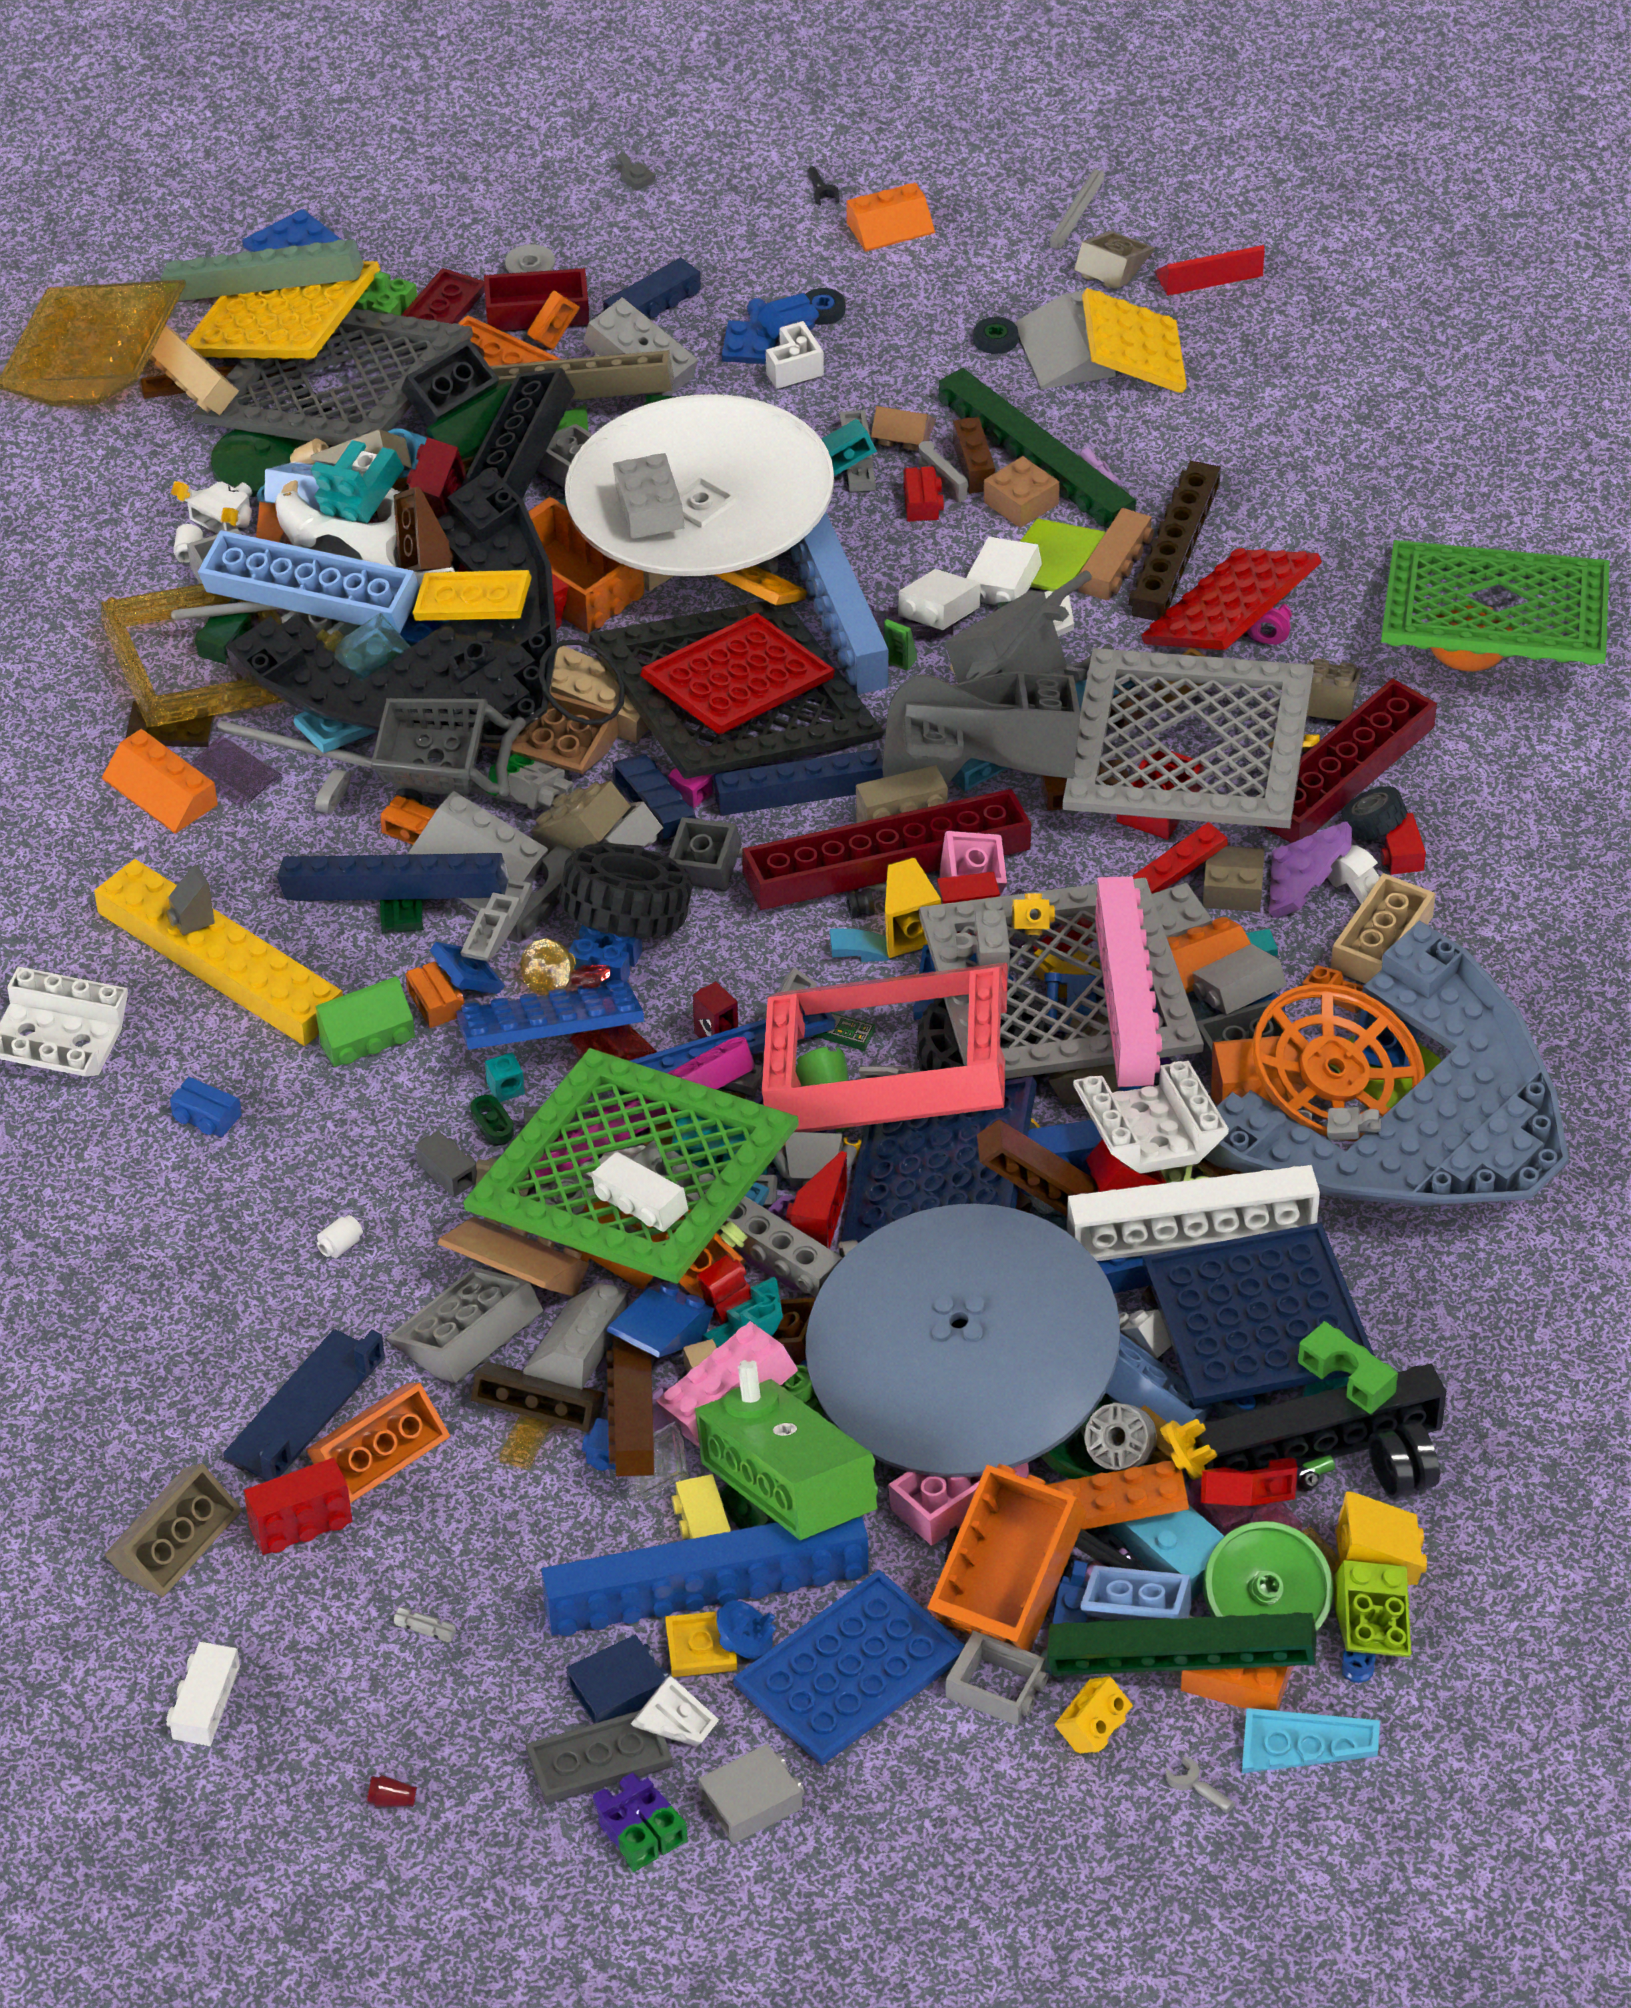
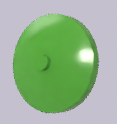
M1262 1521L1249 1523L1234 1529L1217 1544L1210 1554L1204 1569L1203 1593L1207 1608L1212 1617L1291 1614L1294 1612L1313 1613L1317 1631L1327 1618L1331 1608L1333 1579L1326 1558L1309 1537L1291 1526L1277 1522Z

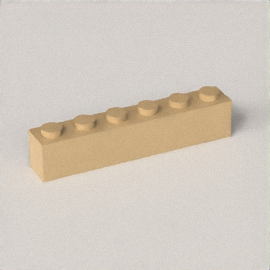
M157 319L139 342L146 349L144 354L206 412L209 413L212 409L218 415H221L239 392L234 385L177 332L161 320Z

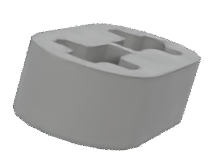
M336 768L332 770L317 794L315 802L316 811L329 815L333 813L349 788L351 781L349 772Z

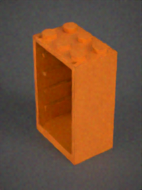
M548 497L528 511L551 563L552 573L569 585L566 597L567 602L564 606L562 618L589 634L595 628H601L606 620L613 615L620 614L628 604L639 600L645 593L644 572L618 563L593 548L575 528L566 506L552 497Z
M987 1464L927 1609L941 1624L970 1635L973 1631L1031 1652L1087 1512L1081 1505V1500L1075 1497L1076 1493L1066 1487L1058 1485L1056 1489L1045 1486L1046 1482L1036 1476L1027 1475V1478L1015 1475L1016 1471L1006 1465L998 1464L996 1468Z

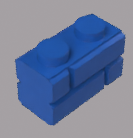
M799 293L768 302L759 313L758 320L764 328H767L766 331L772 339L780 338L779 328L802 321L811 331L815 326L814 322L819 317V312L813 304L810 305V300L804 293Z
M189 1076L170 1099L172 1116L181 1124L190 1123L198 1127L206 1135L215 1134L222 1138L242 1115L240 1098Z

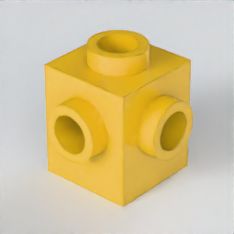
M1026 893L1025 899H1012V929H1025V935H1042V929H1050V923L1055 921L1054 905H1049V899H1042V893ZM1032 909L1037 911L1035 919H1031L1029 915Z

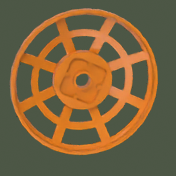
M1308 984L1288 990L1270 1003L1255 1027L1252 1041L1253 1060L1264 1089L1273 1102L1286 1115L1298 1124L1309 1127L1316 1133L1328 1137L1327 1127L1315 1123L1298 1112L1303 1107L1308 1112L1328 1120V1112L1309 1103L1316 1095L1330 1101L1332 1108H1345L1344 1102L1357 1099L1369 1109L1379 1110V1115L1383 1117L1390 1110L1386 1104L1393 1093L1394 1079L1412 1078L1413 1089L1425 1077V1067L1420 1049L1405 1024L1378 1000L1346 986ZM1321 998V1014L1305 1016L1291 1023L1282 1011L1284 1006L1295 1001ZM1333 999L1353 1004L1369 1012L1377 1020L1365 1030L1362 1026L1350 1020L1333 1016ZM1272 1017H1274L1284 1031L1276 1044L1275 1057L1260 1052L1262 1033ZM1321 1025L1322 1036L1316 1037L1310 1042L1299 1032V1030L1308 1026ZM1334 1026L1345 1029L1359 1038L1352 1043L1345 1038L1334 1036ZM1386 1027L1402 1045L1410 1066L1392 1068L1387 1052L1376 1039ZM1289 1039L1302 1051L1298 1062L1283 1059L1285 1046ZM1367 1046L1373 1050L1382 1068H1370L1368 1060L1362 1052ZM1263 1065L1276 1069L1283 1087L1293 1098L1287 1103L1279 1095L1270 1082ZM1328 1065L1337 1066L1341 1073L1332 1072ZM1285 1071L1300 1074L1302 1081L1307 1087L1298 1094L1289 1082ZM1369 1080H1384L1383 1091L1378 1101L1363 1091ZM1359 1133V1139H1360L1365 1133ZM1347 1139L1344 1141H1358L1359 1139Z

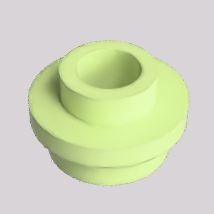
M731 1220L726 1225L723 1224L720 1227L723 1231L720 1237L729 1246L734 1248L738 1245L742 1248L745 1245L743 1242L748 1236Z

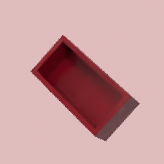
M585 268L483 275L487 324L501 331L529 329L553 291H556L580 307L569 326L588 325L590 322Z

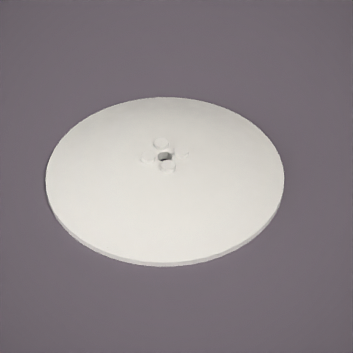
M717 394L690 395L665 399L636 408L617 417L594 433L577 452L569 467L565 483V497L570 519L577 531L593 548L618 563L650 573L672 576H706L737 571L757 565L785 552L802 540L818 524L828 508L834 488V472L831 457L822 439L811 427L793 414L774 405L745 397ZM666 453L682 502L685 529L631 539L615 487L613 463Z

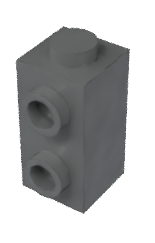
M438 1130L415 1145L417 1164L453 1197L476 1184V1161L471 1155L464 1154L452 1138H447Z

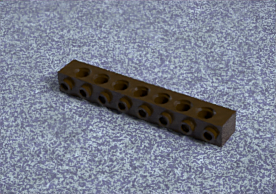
M1190 460L1187 469L1181 471L1179 478L1180 486H1175L1172 494V504H1167L1165 521H1160L1158 538H1153L1151 543V555H1146L1143 564L1144 572H1139L1136 580V590H1131L1128 605L1132 606V616L1157 621L1165 615L1166 610L1170 607L1220 486L1221 466Z

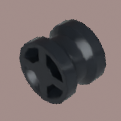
M870 887L863 888L861 892L846 891L847 909L851 919H856L862 914L867 916L875 914L874 900Z

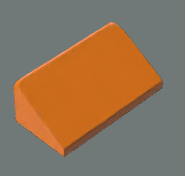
M553 291L527 331V335L549 349L554 350L580 307L556 291Z

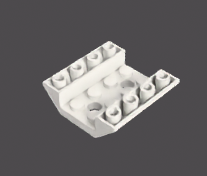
M17 967L7 986L10 1004L0 1022V1059L81 1076L99 1075L122 1030L128 989ZM26 1029H31L35 1031L28 1034L27 1036L20 1035V1033ZM81 1040H86L90 1042L88 1044L83 1045L82 1047L75 1046V1044Z
M1176 1061L1172 1064L1160 1065L1158 1086H1145L1128 1091L1112 1093L1102 1075L1073 1080V1086L1110 1153L1139 1174L1198 1164L1228 1134L1227 1125L1189 1061Z

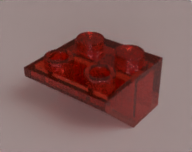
M629 1024L577 1032L569 1038L580 1059L589 1048L628 1061L657 1052Z

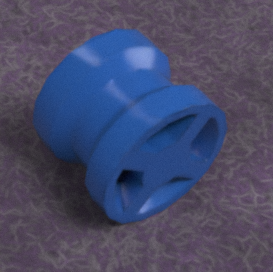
M1345 1648L1341 1666L1343 1676L1354 1683H1363L1370 1680L1374 1673L1375 1654L1346 1651ZM1353 1663L1359 1664L1360 1667L1354 1666Z

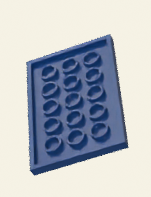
M623 980L608 981L606 986L595 987L593 984L581 985L577 987V990L568 992L565 989H555L549 991V995L543 996L529 993L521 995L518 1000L508 1001L507 998H497L491 1000V1004L480 1006L476 1002L466 1003L462 1005L461 1010L456 1011L457 1022L468 1050L645 1022L641 1005L629 983H624Z
M879 1569L734 1676L733 1685L819 1765L823 1766L952 1668L965 1645Z

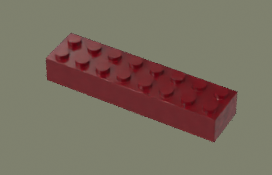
M1393 678L1389 680L1301 757L1291 827H1263L1290 843L1313 835L1348 804L1350 800L1362 792L1435 727L1437 703Z

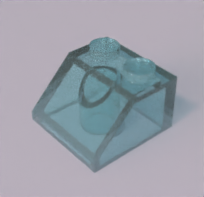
M379 613L341 639L337 644L334 657L343 667H348L359 680H363L409 649L410 646L388 620Z

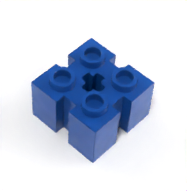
M582 925L579 930V940L574 939L566 954L568 978L590 983L591 979L594 978L600 980V986H606V983L612 980L627 982L630 977V966L635 967L643 951L642 939L627 936L620 937Z

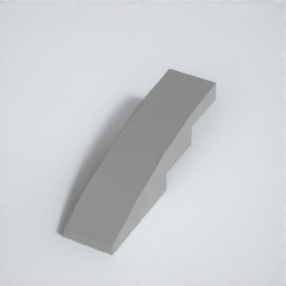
M865 410L839 412L840 427L857 418L870 436ZM872 455L846 469L849 492L876 491Z
M509 879L505 895L492 893L486 909L480 908L461 950V956L489 962L507 939L524 910L533 891L530 882Z

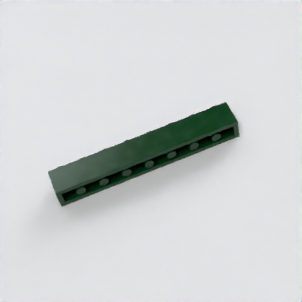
M1301 1612L1248 1616L1228 1615L1225 1617L1197 1616L1193 1618H1161L1154 1620L1130 1619L1127 1621L1084 1623L1064 1622L1049 1625L1047 1657L1052 1676L1316 1665L1317 1632L1313 1613Z

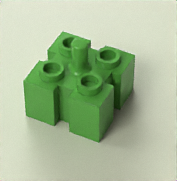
M381 271L375 273V278L352 309L371 310L372 312L391 313L401 316L417 297L416 284L401 278L391 280L390 274Z

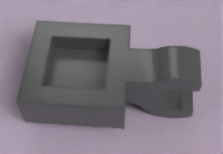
M626 153L615 156V159L620 162L619 165L615 166V169L621 172V180L634 190L638 191L656 181V175L640 162L633 165Z

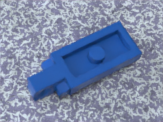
M1075 1560L1071 1577L1063 1576L1058 1588L1052 1624L1086 1622L1087 1614L1081 1610V1602L1088 1585V1581H1084L1087 1563Z

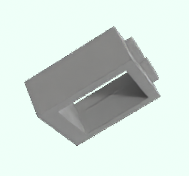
M973 1631L946 1678V1698L1018 1726L1023 1716L1028 1717L1035 1703V1698L1033 1697L1037 1690L1042 1692L1046 1686L1049 1676L1045 1672L1046 1658ZM981 1660L1029 1678L1016 1702L968 1684Z

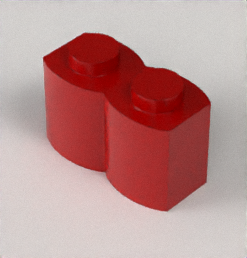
M728 1255L696 1276L705 1304L714 1308L712 1315L721 1325L728 1322L726 1311L751 1299V1287L744 1278L747 1275L744 1266L739 1260L733 1261Z

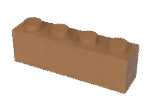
M1125 508L1120 510L1080 571V573L1085 570L1089 571L1092 579L1079 587V592L1109 601L1113 593L1120 591L1122 579L1124 576L1128 577L1130 575L1134 560L1141 558L1145 543L1150 544L1152 541L1154 529L1151 528V516Z

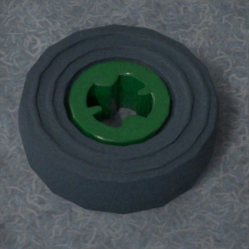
M1003 317L982 319L975 325L973 330L974 345L979 350L989 354L1009 352L1016 347L1019 341L1018 327L1013 321Z

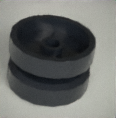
M1409 1420L1398 1424L1394 1431L1386 1428L1369 1436L1368 1450L1371 1465L1376 1478L1390 1499L1397 1500L1409 1496L1414 1488L1418 1491H1424L1435 1487L1439 1483L1440 1469L1435 1448L1425 1428L1417 1420Z

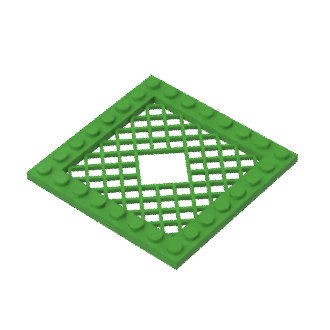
M1394 540L1381 642L1391 646L1414 645L1420 649H1428L1430 647L1443 648L1449 652L1466 650L1474 654L1497 653L1503 657L1517 655L1527 656L1533 660L1549 658L1563 663L1580 661L1587 665L1605 664L1610 560ZM1446 568L1449 571L1444 572L1440 569ZM1469 571H1474V572H1476V573H1475V574H1470V573H1468V572H1469ZM1430 572H1431V573H1433V574H1435V575L1429 576V575H1427V573H1430ZM1500 573V574H1502V575H1504V576L1498 577V576H1496V575H1494V574ZM1459 575V576H1461V577H1463V578L1457 579V578H1455V577H1453V576ZM1523 576H1528V577H1530V579H1527V580H1526V579H1524V578H1522V577H1523ZM1486 577L1487 579H1489V581H1483L1481 579ZM1555 578V579H1557L1558 581H1557V582H1552V581H1550L1549 579ZM1443 579H1444V580H1446V581H1448V582H1447V583H1442V582H1440V580H1443ZM1514 580L1517 583L1511 584L1508 581ZM1472 582L1476 585L1470 586L1466 583ZM1542 583L1544 586L1539 587L1535 584ZM1431 584V585H1433L1434 587L1428 588V587L1425 586V585ZM1499 584L1529 600V602L1495 612L1469 598L1466 594ZM1568 585V586H1570V587H1572V588L1566 589V588H1564L1563 586ZM1456 586H1457V587H1459V588H1461V589H1460V590H1455V589H1453V587H1456ZM1527 587L1531 590L1524 591L1521 588ZM1550 590H1555V591H1557L1558 593L1552 594V593L1549 592V591H1550ZM1444 591L1447 594L1441 595L1438 592ZM1540 594V595H1542V596H1544V597H1542V598H1537L1535 595ZM1429 595V596H1431V597H1433V598H1431V599H1426V598H1424V596ZM1568 597V598H1570L1571 600L1566 601V600H1564V599H1562V598ZM1457 598L1461 601L1454 602L1451 599ZM1553 601L1557 604L1552 606L1548 602ZM1442 602L1445 604V606L1441 607L1437 604ZM1470 605L1474 608L1467 609L1464 606ZM1540 606L1543 609L1537 610L1533 607ZM1428 607L1432 610L1425 611L1422 608ZM1565 608H1566V609L1570 610V612H1567V613H1566V612L1562 611V609H1565ZM1456 610V611H1458L1459 613L1453 614V613L1450 612V611ZM1525 610L1528 612V614L1524 615L1520 613V611ZM1483 612V613H1485V614H1487V615H1486V616H1480V615H1478V613ZM1553 613L1557 616L1550 617L1547 614ZM1441 614V615H1443V616H1445V617H1443V618H1438V617H1436V615ZM1511 615L1515 618L1508 619L1505 616ZM1469 617L1473 620L1466 621L1463 618ZM1538 617L1542 621L1537 622L1533 619ZM1427 619L1431 622L1424 623L1420 620ZM1496 619L1500 621V623L1495 624L1491 621ZM1566 620L1570 623L1565 625L1561 621ZM1454 621L1458 624L1453 626L1449 623ZM1524 622V623H1526V624H1528V625H1527V626H1521V625H1519V623ZM1482 624V625H1484V626H1486V627H1484V628H1479V627H1477L1476 625ZM1553 625L1556 628L1550 629L1546 626ZM1511 627L1514 630L1508 631L1504 628ZM1537 629L1541 631V633L1536 634L1532 631ZM1566 632L1569 635L1563 636L1560 633Z
M589 1048L463 1201L466 1211L677 1284L799 1126L798 1116ZM613 1090L615 1097L599 1101L597 1094ZM618 1090L627 1092V1093H629V1094H625V1095H621V1096H620ZM592 1096L594 1102L585 1104L588 1101V1099ZM644 1098L654 1102L646 1104ZM639 1099L641 1106L625 1109L623 1102ZM618 1104L620 1111L604 1114L603 1107ZM670 1107L681 1111L672 1113ZM665 1108L666 1115L651 1118L649 1111ZM598 1110L600 1116L584 1120L583 1112ZM644 1112L646 1120L630 1123L628 1116ZM577 1114V1117H578V1120H579V1121H578V1122H574V1123H570L571 1120H572V1119L575 1117V1115ZM691 1116L693 1123L677 1127L676 1119ZM696 1116L705 1118V1119H707V1120H703V1121H699V1122H698ZM623 1118L626 1124L610 1128L608 1121ZM670 1121L671 1129L656 1131L654 1125ZM603 1123L605 1130L589 1134L588 1126ZM717 1125L719 1132L703 1135L701 1128ZM723 1125H726V1126H729V1127H733V1128H732V1129H728V1130H724ZM649 1126L651 1134L635 1136L633 1130ZM582 1128L583 1136L568 1139L566 1132ZM696 1130L698 1137L683 1141L681 1133ZM629 1132L631 1139L615 1143L613 1135ZM743 1133L746 1140L730 1144L727 1137ZM561 1134L563 1141L553 1143ZM673 1135L676 1136L677 1143L662 1146L660 1139ZM608 1137L610 1144L594 1148L593 1140ZM723 1140L725 1146L709 1150L707 1142ZM655 1141L668 1174L664 1178L677 1184L676 1181L692 1178L694 1185L684 1187L685 1195L698 1192L700 1199L687 1202L688 1210L692 1209L689 1214L687 1211L683 1215L685 1219L676 1221L665 1231L669 1237L668 1240L653 1242L651 1235L663 1233L655 1227L647 1228V1225L635 1216L621 1219L618 1213L621 1210L612 1203H610V1207L594 1210L592 1203L601 1201V1199L596 1194L589 1196L587 1188L594 1187L593 1179L584 1181L581 1174L593 1172L601 1165L597 1155ZM587 1142L588 1150L573 1153L571 1146ZM702 1144L704 1151L688 1155L687 1147ZM566 1147L568 1155L552 1158L550 1151ZM681 1149L683 1157L667 1160L665 1153ZM544 1153H546L548 1160L538 1162L540 1158L544 1155ZM728 1153L730 1160L715 1164L713 1156ZM592 1156L594 1164L578 1166L576 1160ZM708 1159L709 1166L694 1169L693 1161ZM572 1162L574 1169L557 1172L555 1165ZM687 1164L689 1171L677 1174L672 1173L671 1167ZM551 1167L553 1174L539 1178L536 1177L535 1170ZM530 1172L532 1179L522 1182V1180ZM713 1172L715 1180L699 1183L697 1176ZM577 1176L579 1183L563 1187L561 1179ZM556 1181L557 1189L541 1191V1184ZM535 1186L537 1194L525 1197L520 1196L518 1190ZM582 1190L583 1198L568 1201L567 1193ZM561 1195L563 1203L552 1206L546 1205L545 1199ZM587 1204L589 1212L578 1215L572 1213L571 1208ZM614 1214L616 1221L605 1224L599 1223L597 1217ZM640 1222L642 1230L632 1233L625 1231L624 1226Z

